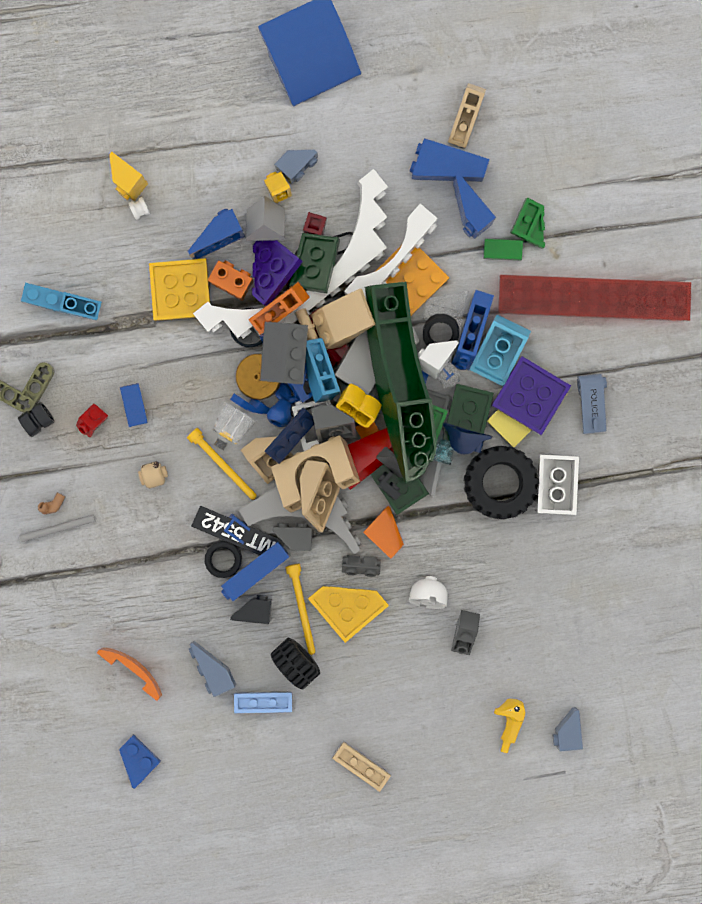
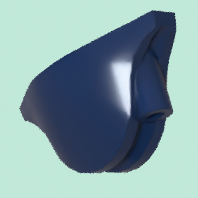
M446 422L443 423V427L449 434L451 447L459 454L481 453L484 441L493 437L492 435L471 431Z

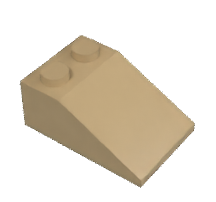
M362 289L353 291L311 314L318 336L323 339L326 350L344 346L375 325Z
M307 460L300 476L302 515L319 532L323 533L341 487L336 484L331 467L327 463Z

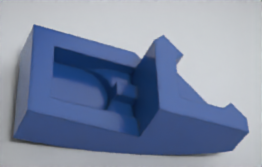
M235 393L230 399L240 407L253 413L267 414L270 409L259 400L251 399L248 403Z

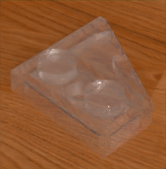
M466 290L427 299L423 319L428 320L430 316L444 313L452 316L460 328L469 291Z

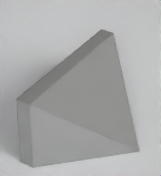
M437 458L431 462L426 468V472L418 477L430 496H435L442 458Z

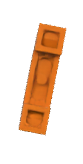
M101 648L98 650L97 654L111 665L119 660L146 682L142 690L156 701L160 699L162 693L158 683L140 662L128 654L115 649Z

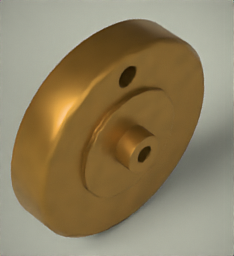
M252 354L245 357L239 363L236 370L238 388L245 396L255 400L271 397L278 391L281 385L279 382L260 381L262 354Z

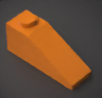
M297 282L248 320L261 335L264 333V322H279L310 297L300 283Z

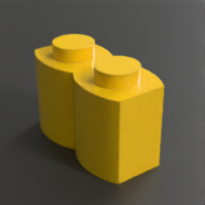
M349 384L344 389L336 404L339 410L354 418L361 426L367 428L375 421L382 406L377 399L366 395L361 388L354 384Z

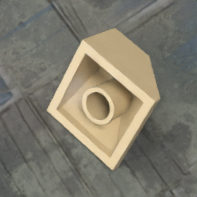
M276 437L255 438L241 449L248 462L267 484L274 480L271 467L276 465L277 462L265 450ZM290 452L283 460H287L294 455Z

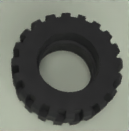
M495 446L481 451V453L474 456L467 466L466 474L464 475V491L469 503L483 515L494 519L514 518L524 513L533 504L535 495L539 491L537 489L539 484V478H537L538 471L533 466V461L524 452L511 446ZM498 464L511 467L517 473L519 479V487L515 495L504 501L492 499L485 492L483 486L485 473L492 466Z

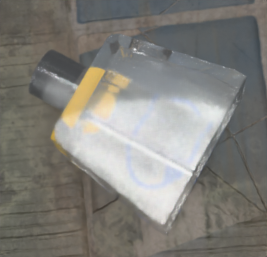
M224 402L213 428V431L219 434L214 445L222 450L226 448L229 441L237 445L254 427L257 421Z

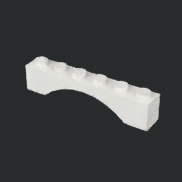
M419 204L407 218L405 239L395 257L379 270L367 275L357 276L344 291V294L347 295L362 289L366 298V286L387 284L386 280L390 276L393 278L399 272V265L402 262L407 263L412 257V250L415 247L419 249L424 243V236L427 233L432 234L437 228L438 218L422 204Z

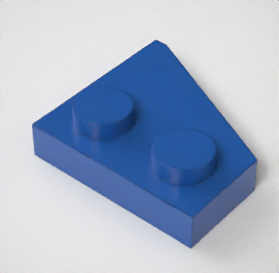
M134 734L119 749L133 789L161 762Z

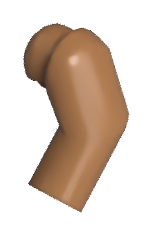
M57 492L53 501L39 503L38 511L46 515L56 513L66 496Z

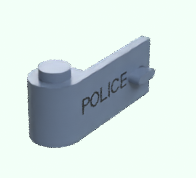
M602 374L578 376L577 388L581 396L583 434L605 432L604 388H607L606 377H602Z

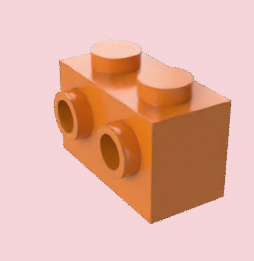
M218 260L207 280L210 284L241 301L244 300L253 283L250 273L243 269L239 272L234 269L232 263L226 260L224 262Z

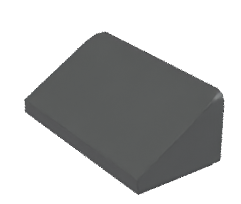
M384 447L376 458L398 477L403 478L395 454L388 447Z

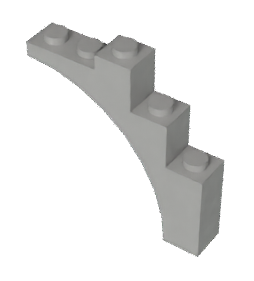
M277 487L239 509L248 526L277 516L305 518L302 515V508L291 513L283 507ZM337 496L326 527L343 539L353 554L360 551L359 546L362 544L357 535L352 536L349 531L352 527L347 518L342 519V516L348 513L346 509L349 506L344 498L340 499Z

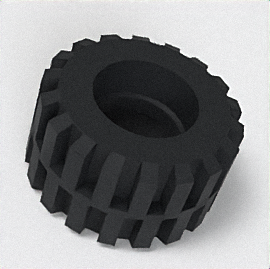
M288 637L271 653L272 661L279 671L299 689L303 690L320 675L317 663L294 639Z

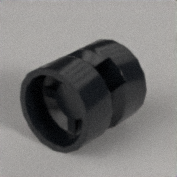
M42 402L33 406L32 412L26 411L18 416L21 426L31 437L40 433L41 427L46 428L55 423L53 416Z

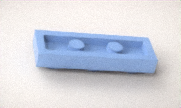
M292 692L234 693V713L292 712Z

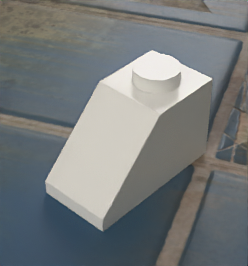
M455 340L432 343L426 349L422 348L418 353L421 370L436 379L456 352L459 342Z

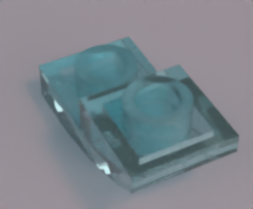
M440 439V442H437L433 460L451 465L454 450L449 441Z

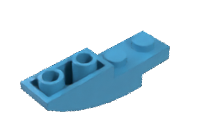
M26 282L21 302L92 320L98 319L102 303L101 301Z

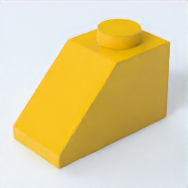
M272 172L266 176L267 179L264 180V183L273 202L279 203L292 196L290 186L282 172Z

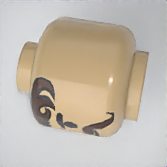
M158 461L144 464L141 466V470L138 471L142 486L145 485L149 489L164 485L165 477H168L166 466H161Z

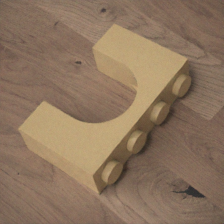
M340 435L330 437L328 441L322 444H315L311 449L298 452L293 457L271 467L283 507L291 513L302 508L300 476L307 460L329 463L335 482L342 489L360 482L348 444Z

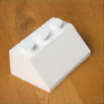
M540 455L537 513L576 515L579 457Z

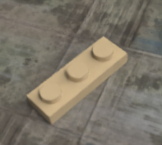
M344 741L332 757L336 762L379 792L391 777V774Z

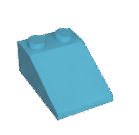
M496 315L469 370L503 386L531 331Z

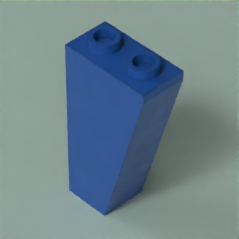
M424 138L423 143H419L415 153L418 155L417 162H412L410 172L413 173L412 179L454 181L456 174L459 173L465 181L482 182L490 159Z
M475 290L458 341L459 345L451 365H454L459 370H469L476 357L494 295Z
M278 541L221 586L223 588L222 594L227 600H236L288 559L290 555Z

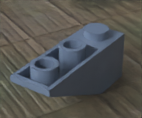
M193 641L190 643L191 648H189V652L192 658H196L199 664L197 669L199 674L206 679L205 687L209 694L212 693L213 697H216L236 687V682L228 666L197 642Z

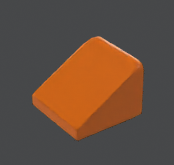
M375 422L368 428L361 425L355 427L361 439L379 431Z

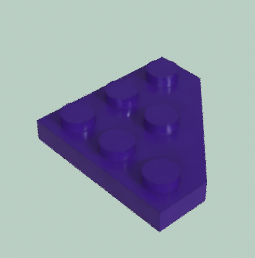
M257 240L253 244L255 262L253 263L252 277L255 280L252 295L264 306H267L276 298L303 262L278 240Z

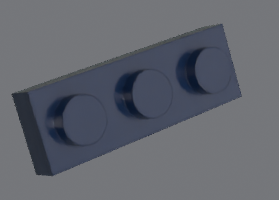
M302 408L266 448L265 452L280 464L314 426L313 416L306 409Z

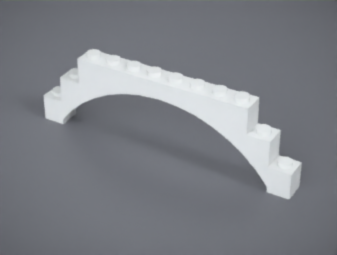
M374 169L357 183L360 187V205L357 222L345 252L333 268L328 293L306 291L310 298L277 323L295 324L294 322L298 320L295 312L306 308L309 316L311 314L309 310L314 306L318 309L326 302L324 300L325 297L329 294L333 297L341 290L339 288L344 282L346 285L356 278L354 276L356 272L360 270L362 273L369 268V262L372 259L377 261L385 255L383 251L387 247L373 229L375 228L378 231L386 224L384 220H386L387 216L374 199L378 201L385 196V190L388 186ZM207 302L194 312L193 315L207 332L212 331L214 333L222 327L221 322L224 321L237 339L240 336L244 339L252 332L250 328H254L248 319L263 308L247 310L226 309L211 306Z

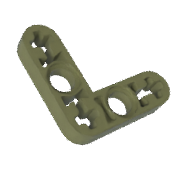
M45 362L38 364L22 392L0 380V388H3L0 391V400L20 412H32L31 409L38 404L54 376L53 366ZM48 367L47 370L49 371V374H44L42 377V379L45 380L44 383L40 380L35 379L36 376L41 378L43 374L41 368ZM37 382L40 384V391L33 393L30 387L33 383ZM7 390L14 392L12 400L8 401L5 399V392ZM18 398L22 401L29 400L28 404L30 407L23 409V404L17 402L15 405L14 403Z

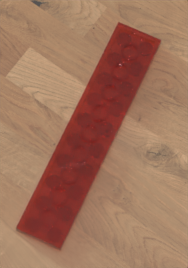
M522 275L499 276L498 314L690 321L691 282Z

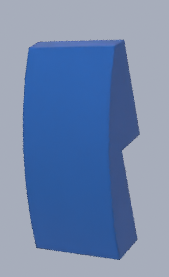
M139 383L120 387L128 426L132 427L148 423Z

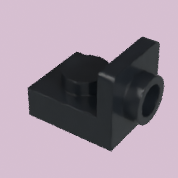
M384 472L378 479L380 482L378 486L391 498L397 500L401 495L398 492L400 488L393 482L387 483L393 472Z

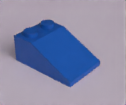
M458 173L455 176L453 187L462 225L464 226L463 230L467 236H472L476 239L493 224L496 217Z
M223 209L217 213L218 216L212 219L188 250L192 259H200L245 237L233 209Z

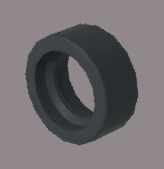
M444 313L430 316L425 322L423 340L426 346L432 343H439L430 336V329L436 323L448 324L452 329V336L449 341H458L459 326L452 316Z
M221 541L208 548L204 563L211 575L217 578H227L239 570L242 556L236 545ZM221 548L230 550L235 558L233 566L226 571L216 569L212 563L214 552Z

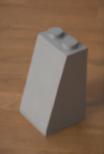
M367 331L352 340L342 360L334 370L336 379L347 386L354 384L361 388L366 395H369L376 382Z

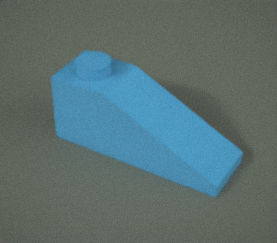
M323 339L308 340L306 345V366L309 387L314 401L319 403L333 400L340 393V389Z

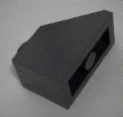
M257 595V598H252L237 610L230 620L269 624L272 599H268L267 595Z

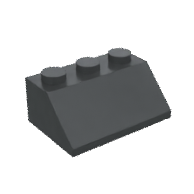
M264 322L260 381L303 384L308 325Z

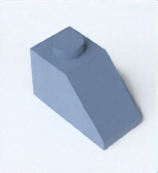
M576 707L571 708L555 728L553 744L557 746L559 751L583 749L580 714Z

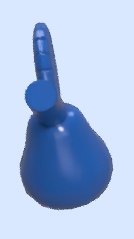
M281 383L278 391L275 393L279 401L268 410L267 419L277 427H286L292 419L291 404L298 402L295 395L291 396L289 386L286 383Z

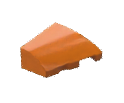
M389 506L363 532L390 559L404 545Z

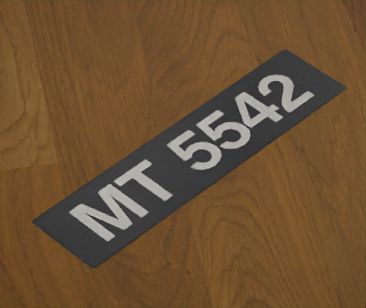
M203 506L199 507L191 525L193 528L259 556L278 541L283 547L285 544L282 540L248 526L250 528L248 531L234 521L228 531L244 541L241 544L224 531L232 519Z

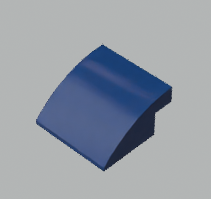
M312 0L258 26L259 33L267 47L269 58L293 107L361 75L353 49L332 0Z

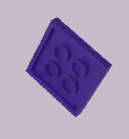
M521 356L491 406L537 434L542 435L571 385Z

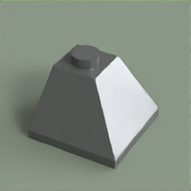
M320 404L312 408L319 444L328 441L333 436L340 435L343 439L357 437L354 418L331 404Z

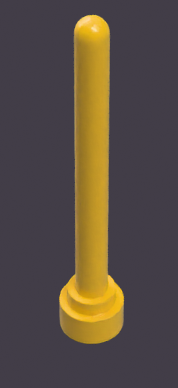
M197 427L187 436V439L195 445L198 444L251 500H255L257 498L256 493L203 439L204 436L200 429Z
M300 563L285 566L286 573L289 574V578H292L307 650L310 655L315 654V646L299 579L300 572L302 571Z

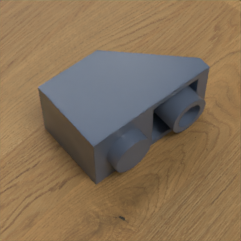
M287 150L274 164L275 169L278 172H282L283 176L293 184L295 181L298 182L305 175L304 171L308 167L312 168L317 163L318 152L316 150Z

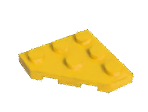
M322 586L308 598L345 643L389 606L377 590Z

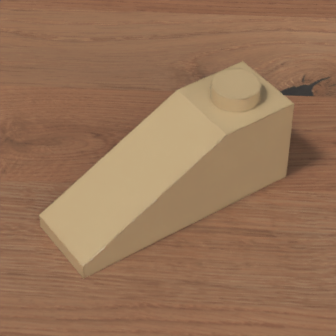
M468 83L448 140L449 143L466 148L486 89Z

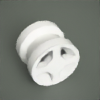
M140 197L136 202H128L136 220L140 219L143 215H150L143 197Z

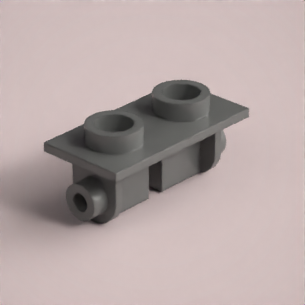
M343 556L342 573L350 576L364 574L367 577H375L380 575L381 559L364 556L363 563H360V556Z

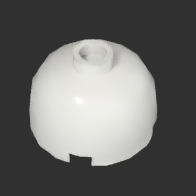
M426 576L425 579L415 582L412 586L409 596L411 604L420 607L421 603L427 605L426 608L443 609L445 606L447 607V589L441 582L437 581L436 577Z

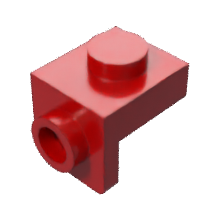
M93 404L78 418L76 426L82 434L91 437L94 431L108 418V415L96 404Z

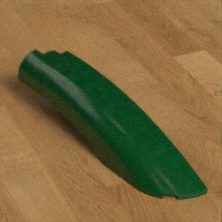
M407 282L370 285L365 287V294L375 325L367 330L372 367L392 448L404 482H409L426 472V468L430 462H433L436 453L437 438L432 398L429 397L417 354L411 322Z

